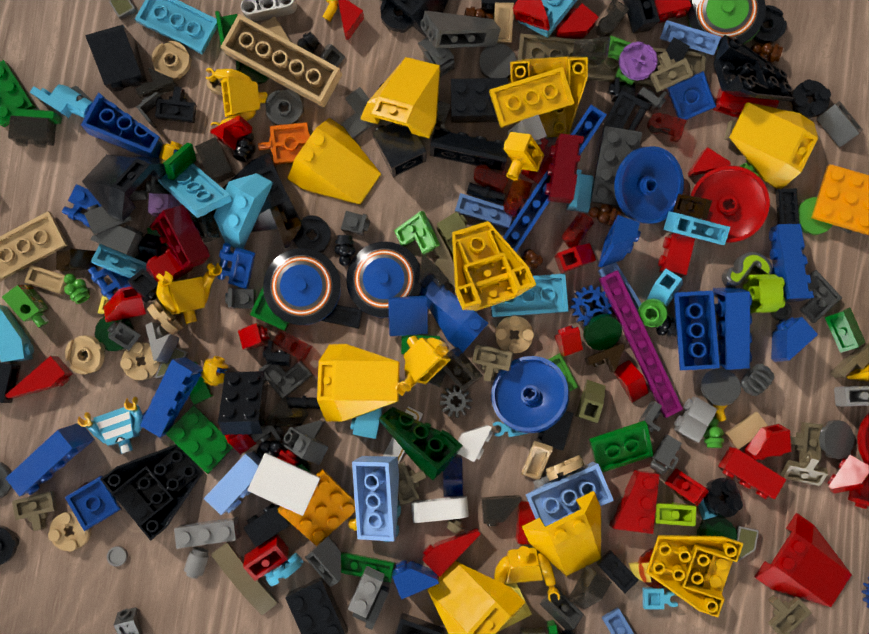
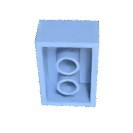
M254 451L246 453L205 496L204 500L220 515L226 512L230 513L232 510L234 511L242 503L240 499L251 493L247 490L262 459Z

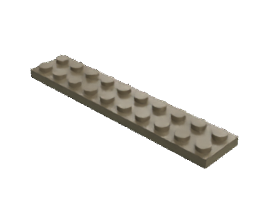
M520 34L518 60L565 56L588 57L587 80L613 82L619 67L618 60L603 55L607 42L550 36L546 38L541 35ZM653 47L657 56L666 51L663 48ZM687 51L683 59H687L693 75L702 71L705 73L706 53ZM650 76L644 80H634L633 82L635 85L654 87Z

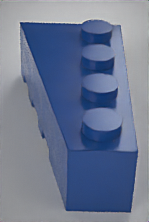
M99 92L81 123V126L89 135L143 157L159 158L162 145L164 144L157 134L137 122L128 113L119 109L117 105L108 101Z
M778 224L771 227L769 240L772 246L770 250V259L773 263L772 274L784 279L783 297L785 302H799L814 298L813 291L808 289V283H811L810 275H806L805 272L808 261L807 257L802 254L805 245L801 224Z

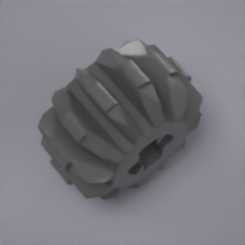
M763 363L756 364L743 376L740 382L741 387L747 394L758 396L768 389L775 376L771 369Z
M453 385L452 393L449 388H446L445 390L449 395L441 394V397L446 398V401L439 402L440 405L447 404L442 411L445 412L450 409L449 417L452 416L453 411H455L456 418H459V411L465 416L466 412L463 408L471 409V406L466 405V402H472V398L465 399L470 392L467 391L462 394L463 386L457 392L456 385ZM453 396L461 399V404L458 403V407L450 403Z

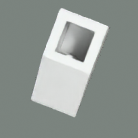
M485 425L461 433L458 441L463 447L457 454L473 462L476 459L479 460L484 452V449H482L484 442H489L493 434L490 431L492 427Z

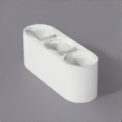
M243 0L241 10L246 18L257 22L271 19L274 16L280 17L293 14L297 9V4L295 0H290L289 4H284L288 0ZM269 4L273 5L271 8H265ZM254 8L252 12H247L249 9Z
M467 496L411 502L413 523L469 517Z

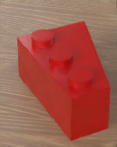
M634 470L624 491L625 494L618 504L617 511L609 526L618 530L653 534L660 474Z

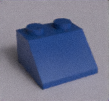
M617 215L605 237L598 267L602 268L624 259L627 253H631L634 246L633 242H637L641 231H638L640 222Z
M791 317L788 320H781L776 324L777 328L772 332L771 359L774 362L790 361L818 334L803 317Z
M401 561L396 564V568L393 570L392 578L401 600L439 584V576L431 568L414 561Z

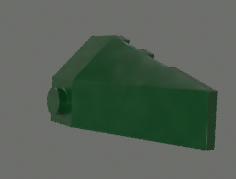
M393 406L379 418V421L417 467L432 480L446 469L463 447L448 432L444 430L439 431L431 427V424L427 422L424 424L415 420L414 416Z

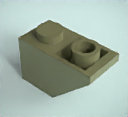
M586 380L575 416L598 423L604 405L606 386Z

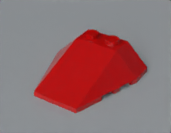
M796 513L786 527L791 534L772 563L764 561L754 578L772 590L832 607L852 574L815 525Z

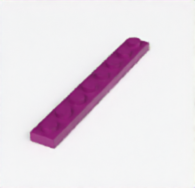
M615 270L599 278L654 398L658 404L662 405L660 410L663 417L667 418L683 410L619 271Z

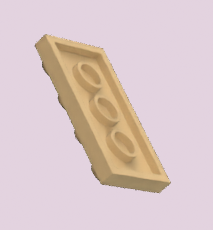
M48 211L0 236V281L69 246L51 212Z

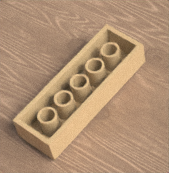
M238 14L220 47L226 55L325 108L342 77L340 68Z

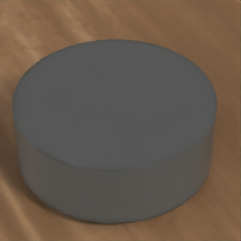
M785 302L784 308H780L777 312H771V315L778 321L788 319L792 314V308L790 304Z

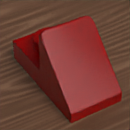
M239 115L211 129L210 133L223 145L236 150L237 140L252 133L253 127Z
M677 468L665 482L669 488L683 499L690 501L696 506L700 504L709 492L706 487Z

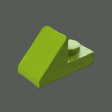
M672 502V504L656 503L654 523L696 526V506Z

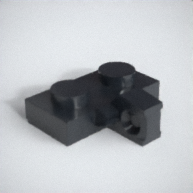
M174 86L173 97L169 96V100L157 98L155 117L162 120L195 123L197 105L187 102V99L184 98L185 90L182 87Z

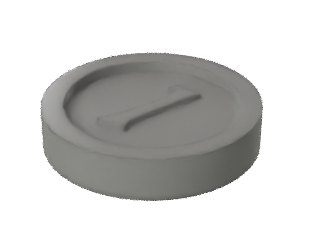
M121 546L111 548L107 553L108 563L115 567L121 566L127 560V551Z

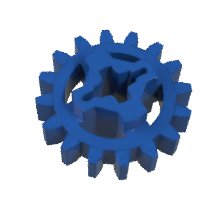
M592 285L588 287V290L583 287L581 288L582 293L577 291L575 293L577 298L571 299L575 303V305L570 306V309H575L572 316L577 315L576 322L582 320L583 326L590 323L589 321L594 313L612 314L608 310L612 306L608 303V298L605 297L606 293L605 291L600 292L599 286L595 290H593ZM591 294L588 300L582 299L584 295ZM592 302L593 307H595L596 309L590 310V306H588V304ZM579 307L582 308V310H583V312H584V315L581 313Z

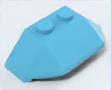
M257 173L228 182L225 191L230 194L232 201L217 208L214 214V219L225 243L231 244L234 248L244 249L274 182Z

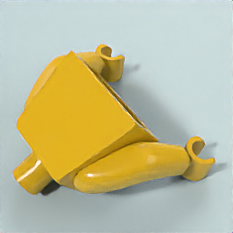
M211 68L206 69L208 73H212L210 77H205L210 82H214L217 79L221 80L225 117H228L222 120L221 123L212 122L211 126L216 124L219 126L239 115L248 121L255 116L257 110H260V103H266L267 93L258 92V84L252 81L246 74L234 69H217L216 71Z
M209 263L207 265L209 271L203 277L172 282L173 276L165 271L164 277L158 274L156 276L159 280L156 294L161 304L172 315L183 313L186 324L196 322L195 310L205 307L215 277L222 272V267L218 263L216 267Z
M417 336L408 338L407 344L410 349L404 354L405 380L398 383L395 390L403 396L406 391H411V388L417 382L426 385L451 360L446 355L449 351L448 344L431 337L428 339L423 337L418 339Z
M521 546L519 549L509 550L507 555L497 564L494 571V580L508 584L540 581L544 578L546 586H549L547 592L548 600L551 602L550 595L554 593L557 595L558 601L560 599L559 590L554 586L556 581L549 560L543 554L537 553L534 547Z

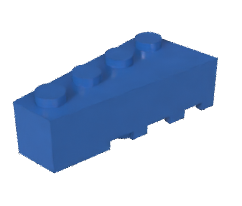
M738 287L713 288L714 295L718 296L715 312L718 313L720 321L716 323L718 334L721 336V339L718 340L720 366L726 370L750 369V363L752 362V354L750 352V344L752 343V334L750 333V325L752 324V315L750 314L752 296L749 291Z
M186 357L172 359L151 400L149 408L142 416L143 420L140 426L160 438L165 436L201 377L203 367Z
M78 423L58 429L5 479L19 497L27 493L31 495L40 489V484L51 479L56 471L63 468L67 462L95 439L85 427H81Z

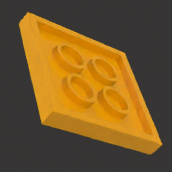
M829 164L826 168L811 218L869 235V175Z
M321 469L316 474V476L320 477V480L303 516L282 506L277 508L279 514L316 546L355 512V499L324 469Z

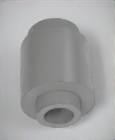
M193 547V550L189 552L184 567V572L187 573L188 577L198 578V576H203L209 558L208 550L201 547Z

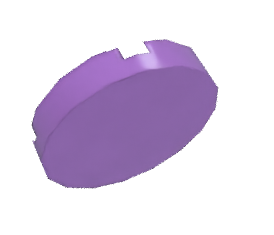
M639 41L627 45L619 57V67L622 73L629 79L636 81L648 78L655 70L658 62L657 54L653 47Z

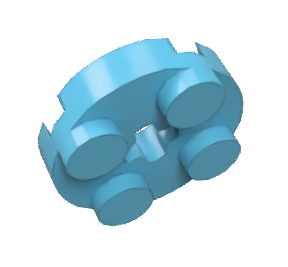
M297 553L292 556L288 555L287 561L265 574L269 585L274 586L280 583L278 581L279 578L286 579L298 570L302 565L301 563H304L300 555Z

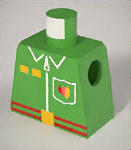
M31 284L17 285L2 296L22 321L33 320L38 328L49 322L43 314L48 310V307Z

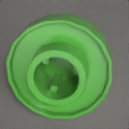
M651 298L639 306L638 314L644 325L658 327L667 319L668 310L664 302Z

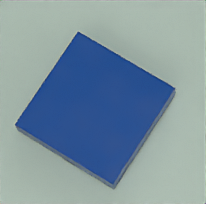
M704 71L667 88L679 122L716 107Z
M426 295L388 298L390 336L428 334Z
M99 476L65 497L84 531L121 510L116 498L100 480L103 476Z

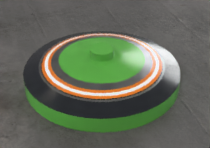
M690 0L691 8L687 12V20L691 28L721 36L717 50L724 35L731 38L735 37L741 43L746 44L758 33L763 24L766 13L765 0Z

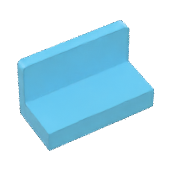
M577 169L578 176L574 200L571 204L567 203L566 210L588 213L594 177L581 174L582 170Z

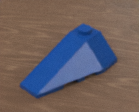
M431 275L423 282L420 295L427 296V307L448 342L463 353L487 326L488 322L474 310H462L457 296Z

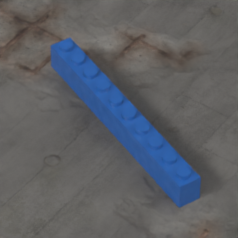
M593 105L589 106L571 135L584 136L583 143L580 144L579 155H581L607 115ZM547 171L503 236L515 252H517L550 202L547 201L548 195H545L546 183H550V176H547Z

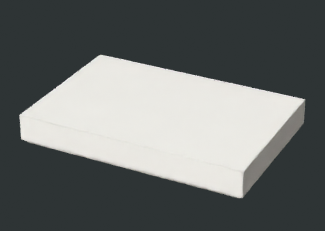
M264 453L247 491L303 516L320 477L268 453Z

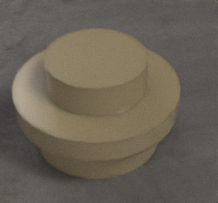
M453 519L447 521V528L453 533L460 535L461 532L465 531L464 523L460 520Z

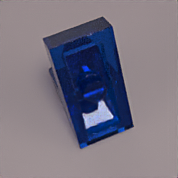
M454 457L443 471V497L463 496L462 457Z

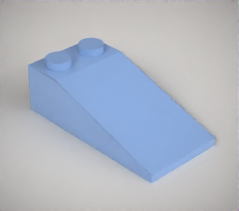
M361 456L352 461L357 539L395 541L399 485L398 457Z
M595 462L586 464L525 494L535 519L540 518L545 527L580 510L576 499L592 491L595 492L600 506L614 501L599 464Z

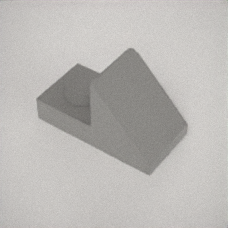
M154 322L146 324L153 360L164 364L168 363L180 338L171 334L166 335L165 329Z

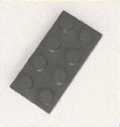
M608 126L603 127L591 202L606 203L619 207L614 189L616 173L624 158L632 151L640 148L642 132Z

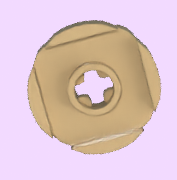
M169 41L170 43H161L152 53L155 71L165 79L180 80L190 69L191 56L187 49L179 42ZM173 56H174V57H175V62L172 63V64H169V62H168L167 59H168V58H171V59H172Z
M156 299L147 308L148 312L155 320H159L161 326L167 332L175 335L184 328L178 320H174L176 315H172L167 310L165 311L163 309L164 306Z
M506 317L496 327L495 340L500 349L517 354L527 350L532 343L534 337L532 327L522 317ZM510 330L518 331L517 336L519 338L517 340L509 338L511 335L509 333Z
M79 336L68 343L65 350L66 361H69L70 368L78 374H89L99 371L105 358V345L93 336ZM87 351L88 358H86V360L84 359V355H82V352Z
M135 342L129 351H124L120 362L126 375L134 380H147L155 377L161 362L153 360L150 343ZM144 356L146 364L139 366L138 358Z
M577 455L545 469L549 481L558 478V476L566 475L585 466V463L581 456Z
M73 511L64 512L52 521L48 538L58 549L70 552L84 546L91 536V529L84 531ZM71 526L74 527L72 530L75 532L74 535H68L66 529Z

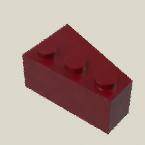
M560 133L555 144L551 145L550 157H553L547 171V176H550V183H546L545 195H548L547 201L571 204L574 200L578 176L577 166L581 157L579 149L580 144L583 143L584 136Z
M184 205L163 210L149 226L152 230H157L161 235L159 240L162 244L167 243L171 249L169 253L182 270L203 264L210 257L208 247L202 241L200 232L195 227L191 215Z

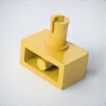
M510 132L503 148L512 161L506 176L509 179L518 180L521 169L538 172L544 154L532 135Z

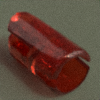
M579 212L563 233L562 239L567 247L578 246L593 226L594 221L587 214Z

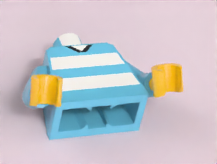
M133 397V403H130L128 398H126L123 408L94 417L92 421L91 414L86 412L84 417L87 420H83L79 416L78 425L86 427L97 439L107 446L118 444L121 454L133 450L130 439L140 435L143 413L137 405V397Z

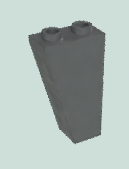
M425 11L424 17L421 20V29L435 48L496 46L501 30L493 19Z

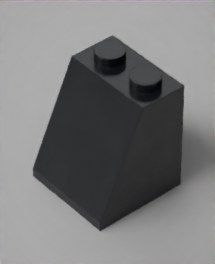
M123 24L85 35L103 83L111 92H119L126 87L140 86L143 82H147L136 40Z
M391 122L387 126L381 125L372 132L373 139L392 177L426 162V150L419 137L412 134L408 126Z

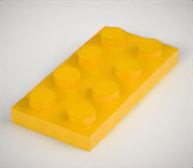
M563 67L489 90L500 128L575 104Z

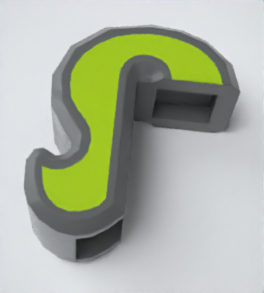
M747 252L735 260L734 267L728 268L723 272L722 282L727 287H735L743 282L751 270L757 274H772V265L764 255L758 252Z

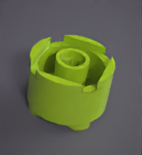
M753 274L747 276L746 279L749 280L747 284H743L742 289L749 291L752 296L750 313L777 312L780 308H784L783 287L785 282L782 277H778L775 274Z

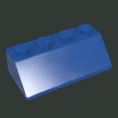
M714 292L674 293L680 370L720 368Z

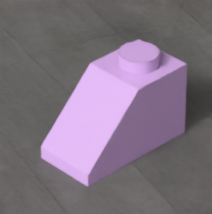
M149 193L148 213L154 217H158L165 209L183 205L173 195Z

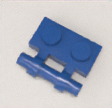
M76 184L68 199L74 206L73 208L65 206L62 213L68 215V218L72 220L77 219L83 222L85 226L90 227L86 216L80 212L82 208L87 210L88 207L96 204L101 207V204L88 189Z
M224 243L219 254L221 258L219 265L222 267V272L217 278L224 280L225 276H228L229 284L247 289L250 283L255 253L239 247L232 253L230 251L231 244ZM228 261L232 262L231 268L228 266Z
M92 267L88 270L92 281L99 285L102 295L109 300L113 297L115 290L131 287L127 281L130 278L105 268L98 271L95 267ZM107 275L113 281V283H111L110 285H108L104 280V277H106Z

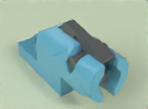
M59 84L52 93L44 88L39 90L33 86L30 91L36 98L67 118L72 113L85 118L93 103V100L77 86L70 88Z

